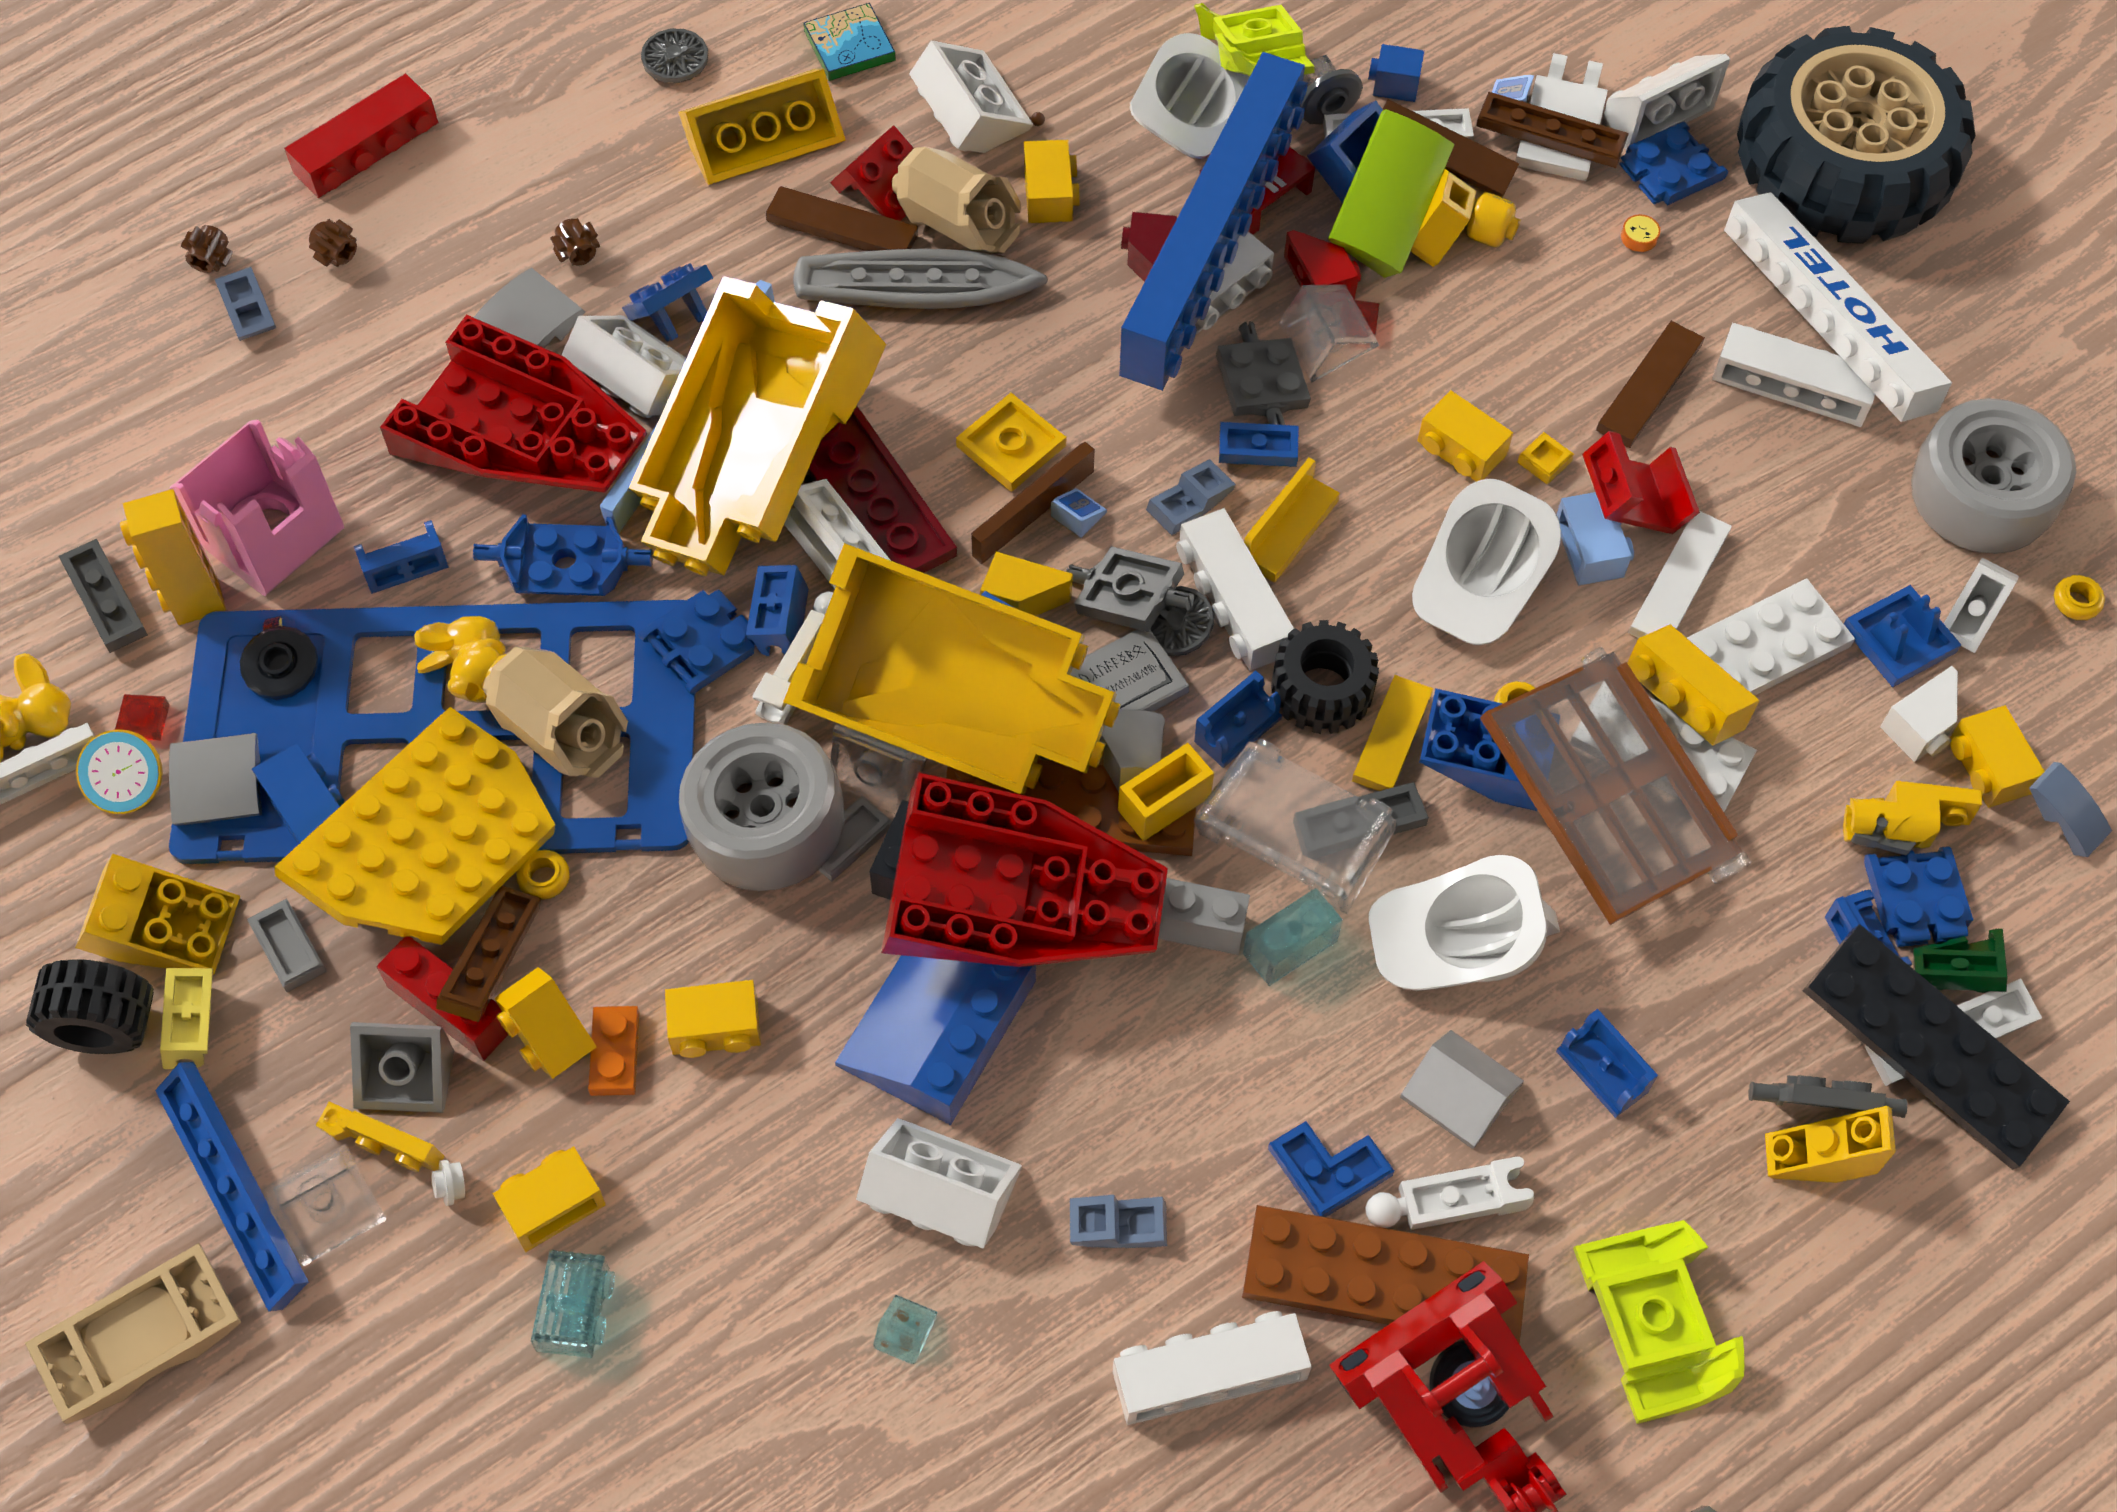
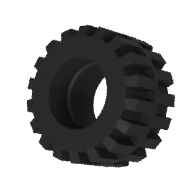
M1319 620V625L1313 626L1311 622L1302 624L1301 632L1294 628L1288 633V639H1283L1279 645L1275 658L1271 692L1273 694L1277 691L1280 695V708H1283L1282 716L1288 721L1294 718L1296 720L1295 726L1304 730L1305 726L1313 727L1312 733L1321 734L1322 729H1328L1330 734L1338 733L1341 725L1349 729L1355 725L1356 719L1361 721L1367 713V708L1371 706L1379 674L1377 653L1371 652L1373 645L1368 639H1360V631L1355 628L1351 631L1346 630L1345 623L1337 621V625L1332 626L1329 625V620ZM1312 669H1329L1339 674L1345 681L1338 685L1325 686L1313 682L1305 673Z
M83 959L60 960L42 966V969H39L26 1026L39 1038L64 1049L89 1054L129 1052L139 1048L144 1040L154 988L145 978L128 969L110 963Z

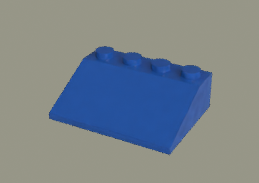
M901 955L835 1061V1066L951 1125L1035 984L1036 965L1015 967Z

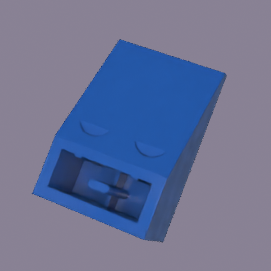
M1435 688L1419 763L1495 802L1537 811L1534 803L1480 719L1486 711L1503 703ZM1549 714L1557 726L1559 716ZM1533 715L1512 725L1511 728L1547 783L1553 744Z

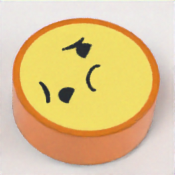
M1642 214L1633 215L1624 222L1621 240L1627 248L1633 251H1649L1658 242L1660 226L1650 216Z

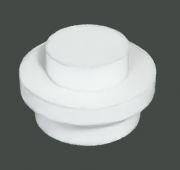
M447 1159L440 1160L439 1170L432 1171L435 1198L443 1197L446 1206L454 1205V1200L465 1198V1184L460 1162L449 1164Z

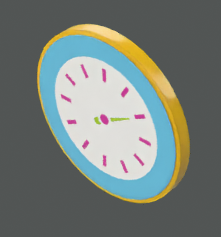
M122 729L102 732L93 737L83 747L76 765L77 782L85 798L96 808L112 814L131 813L145 807L156 796L163 776L160 756L151 742L138 733Z

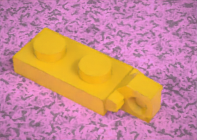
M332 1102L327 1103L319 1121L316 1123L320 1130L337 1141L351 1136L356 1139L355 1144L375 1155H380L382 1149L396 1155L394 1159L396 1163L414 1172H419L422 1166L436 1171L439 1168V1161L445 1157L431 1143L355 1110L352 1112Z

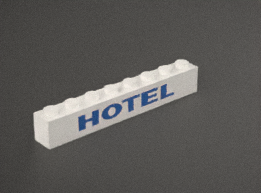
M1771 192L1736 200L1724 231L1900 422L1938 412L1952 382Z

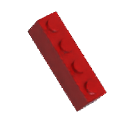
M405 73L291 143L284 150L293 174L317 198H320L358 173L368 169L385 156L397 151L401 146L417 136L427 132L439 122L432 98Z

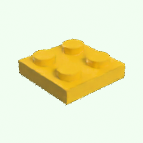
M1011 392L956 437V447L1011 492L1064 449L1067 442L1065 435Z

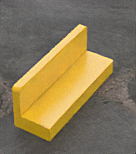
M1308 457L1244 539V543L1263 576L1274 583L1339 501L1340 492L1313 478L1316 461Z

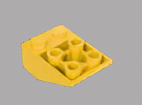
M112 853L102 871L75 948L118 962L158 968H213L214 975L240 895Z

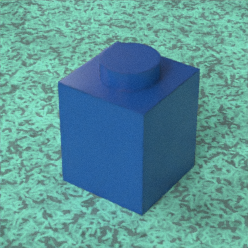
M1382 44L1379 59L1372 58L1368 80L1375 81L1373 96L1415 102L1425 50Z

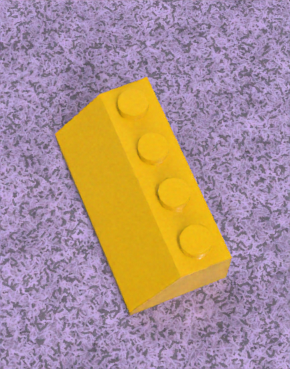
M824 69L806 71L678 112L689 147L707 185L846 141Z

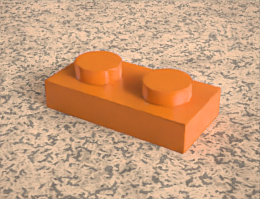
M638 1006L593 1007L591 1038L597 1047L590 1052L588 1090L591 1096L635 1095L640 1014Z

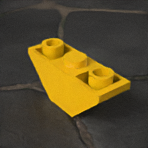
M1446 169L1443 171L1411 249L1413 254L1432 267L1439 264L1469 222L1476 191Z
M1883 1106L1766 1133L1768 1177L1772 1179L1838 1183L1878 1174L1896 1152L1892 1108Z

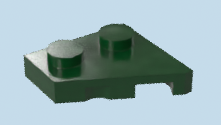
M2003 929L1989 930L1988 939L1968 944V939L1963 936L1948 940L1943 944H1930L1914 948L1913 969L1939 991L1949 989L1973 990L1980 993L1990 991L2007 992L2008 977Z

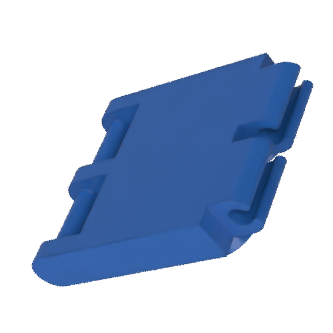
M1685 121L1629 145L1626 154L1621 157L1623 162H1620L1619 165L1634 182L1640 180L1642 184H1639L1638 187L1653 204L1664 201L1668 206L1722 181L1729 173L1724 166H1718L1708 154L1709 148L1704 143L1699 144L1689 133L1690 127Z
M704 590L700 591L644 627L638 635L643 642H650L663 657L662 663L667 668L672 667L687 683L685 688L690 694L698 692L752 656L755 649L753 640H748L746 636L748 620L743 615L733 619L737 615L736 611L738 609L720 590H716L710 595ZM659 635L672 651L669 652L656 636ZM683 661L694 673L695 677L692 678L679 662Z
M1950 846L1940 847L1938 852L1915 854L1911 850L1909 854H1901L1899 856L1878 858L1876 854L1865 855L1864 864L1872 893L1875 896L1874 899L1881 924L1887 935L1894 936L1897 947L1928 944V940H1931L1930 931L1935 943H1943L1951 939L1968 936L1967 927L1973 921V917Z

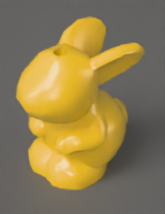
M465 616L450 624L437 622L424 625L414 634L415 645L434 652L418 663V673H428L453 663L450 671V680L447 685L448 691L457 698L469 702L485 703L487 695L483 690L484 680L491 673V668L507 655L505 654L506 648L504 644L499 641L500 634L496 623L482 616Z
M30 654L16 655L14 659V674L22 693L18 698L0 695V763L4 757L3 749L10 746L13 750L20 751L26 744L25 735L28 732L52 738L59 736L67 729L71 701L64 691L50 683L47 671L41 662Z

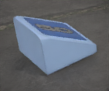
M1523 75L1497 79L1492 92L1527 103L1534 76Z
M1077 488L1056 497L1051 502V517L1081 538L1107 513V509Z

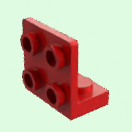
M893 125L830 183L839 194L849 185L854 190L858 188L881 216L901 221L906 216V213L897 200V194L893 191L892 179L898 173V166L914 148Z

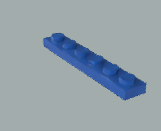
M179 1062L155 1091L268 1312L283 1310L309 1281L195 1063Z

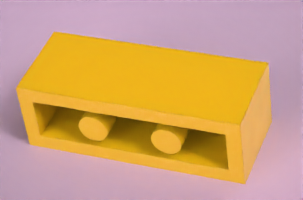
M1671 624L1638 638L1627 662L1642 685L1712 746L1744 731L1760 701Z

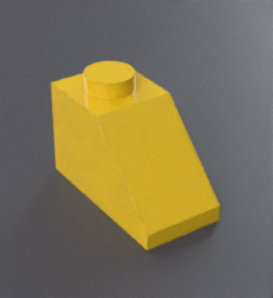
M996 552L980 589V595L987 591L1012 607L1037 616L1070 602L1073 574Z

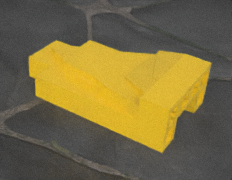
M723 277L629 486V489L641 498L640 505L654 512L641 540L642 543L654 551L652 555L654 559L670 566H675L676 561L684 563L685 568L702 576H707L709 571L725 576L741 537L753 542H759L760 538L777 542L821 439L838 422L846 424L869 386L887 345L855 309L820 301L814 313L774 303L756 284Z
M844 543L829 581L830 584L836 586L807 663L805 665L798 662L783 701L784 703L1019 794H1025L1027 787L1035 788L1043 765L1037 763L1039 755L1087 773L1089 766L1097 768L1106 745L1099 742L1105 726L1113 727L1121 704L1114 702L1117 696L1115 692L1071 676L1073 668L1081 669L1089 646L1082 644L1085 638L1083 634Z

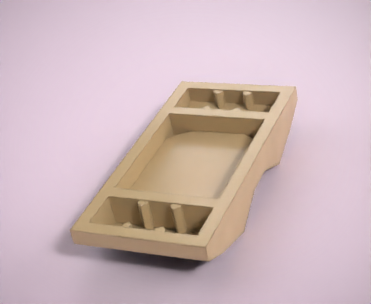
M198 1243L25 1342V1345L62 1421L67 1425L124 1401L149 1379L169 1368L199 1357L241 1323V1320L205 1251Z

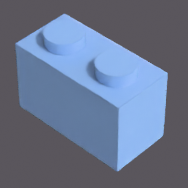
M1596 492L1562 498L1556 515L1560 523L1561 539L1578 586L1624 578L1628 565L1634 558V549L1631 539L1624 536L1621 523L1604 518Z

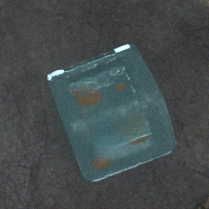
M895 1295L878 1323L873 1344L874 1348L910 1364L916 1363L938 1312Z

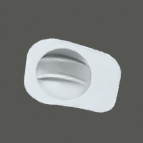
M1193 33L1179 34L1167 40L1158 50L1130 102V111L1140 125L1181 153L1192 158H1206L1211 154L1250 76L1224 69L1221 66L1218 46L1207 38Z
M1497 479L1480 480L1464 488L1449 506L1432 549L1414 585L1412 601L1419 618L1472 645H1485L1501 638L1520 614L1558 553L1561 528L1554 510L1541 499Z
M1508 855L1482 858L1439 877L1394 889L1377 899L1369 911V926L1379 972L1393 985L1413 991L1452 987L1473 982L1498 981L1517 975L1537 960L1544 949L1546 937L1560 932L1556 912L1542 899L1538 879L1533 869L1521 859Z

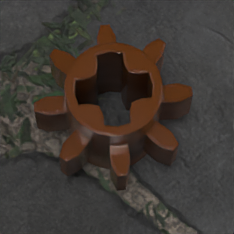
M578 218L562 221L555 229V236L550 238L554 245L553 251L559 261L564 262L569 259L571 264L576 266L590 262L596 254V248L600 247L596 239L598 234L591 222H587L582 226Z
M327 219L326 222L323 221L315 225L309 235V248L315 251L313 258L326 267L330 263L336 267L348 263L354 257L357 250V239L350 235L353 228L340 219L336 223Z
M204 225L201 229L195 226L192 232H187L181 243V247L188 250L185 255L187 263L192 268L203 273H210L213 269L218 272L221 266L226 267L233 254V251L226 248L229 243L226 234L210 225Z

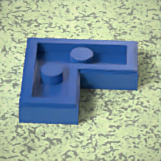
M1307 1121L1270 1142L1268 1150L1315 1216L1327 1217L1391 1178L1394 1174V1169L1369 1135L1331 1157Z

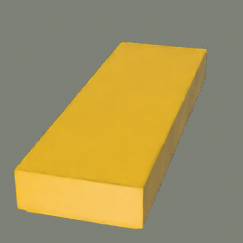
M1394 675L1354 771L1352 782L1377 791L1395 787L1431 698L1433 688Z

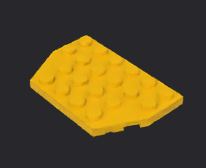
M449 707L274 866L275 877L343 925L358 928L359 924L384 928L388 929V934L400 937L414 936L421 941L442 945L554 835L555 823L517 753Z

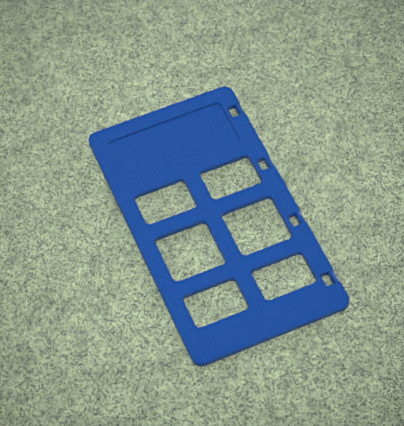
M686 600L211 612L201 619L198 627L183 742L256 733L258 734L260 763L298 743L306 756L314 753L326 772V775L321 777L326 787L335 784L340 792L343 755L348 745L409 744L445 711L443 708L447 665L428 673H418V663L434 651L417 647L413 703L409 711L404 713H348L355 643L359 638L414 636L416 631L424 625L437 622L450 624L461 617L482 616L496 623L499 634H540V649L556 653L570 665L571 638L575 633L633 631L635 633L632 702L628 706L620 707L628 720L626 732L621 731L620 737L630 739L627 812L622 817L563 818L561 816L564 774L557 771L534 751L532 783L555 823L554 835L538 850H550L558 854L616 852V850H642V852L680 850L689 843L680 814L679 793L685 769L694 757L696 693L690 694L685 688L687 683L672 667L667 668L662 663L663 657L650 642H643L638 635L644 627ZM282 618V626L297 628L308 635L317 649L318 666L314 678L304 690L292 697L275 700L263 698L248 688L241 676L240 659L245 646L255 635L265 629L278 627L279 619ZM659 635L656 636L669 652L672 651ZM683 661L679 662L691 677L694 678V673ZM490 710L457 711L498 740H521L511 731L501 728ZM260 786L262 815L181 826L172 825L169 851L174 859L182 864L219 863V861H244L245 863L280 862L298 843ZM641 829V839L617 840V830ZM222 840H244L243 850L221 851Z

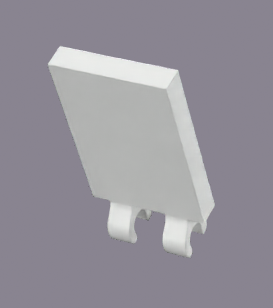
M1553 53L1548 77L1536 76L1530 104L1600 124L1608 91L1607 89L1597 88L1603 63L1589 61L1583 84L1562 80L1567 56ZM1523 140L1520 141L1516 162L1520 163L1518 167L1582 181L1587 180L1591 165L1590 160Z

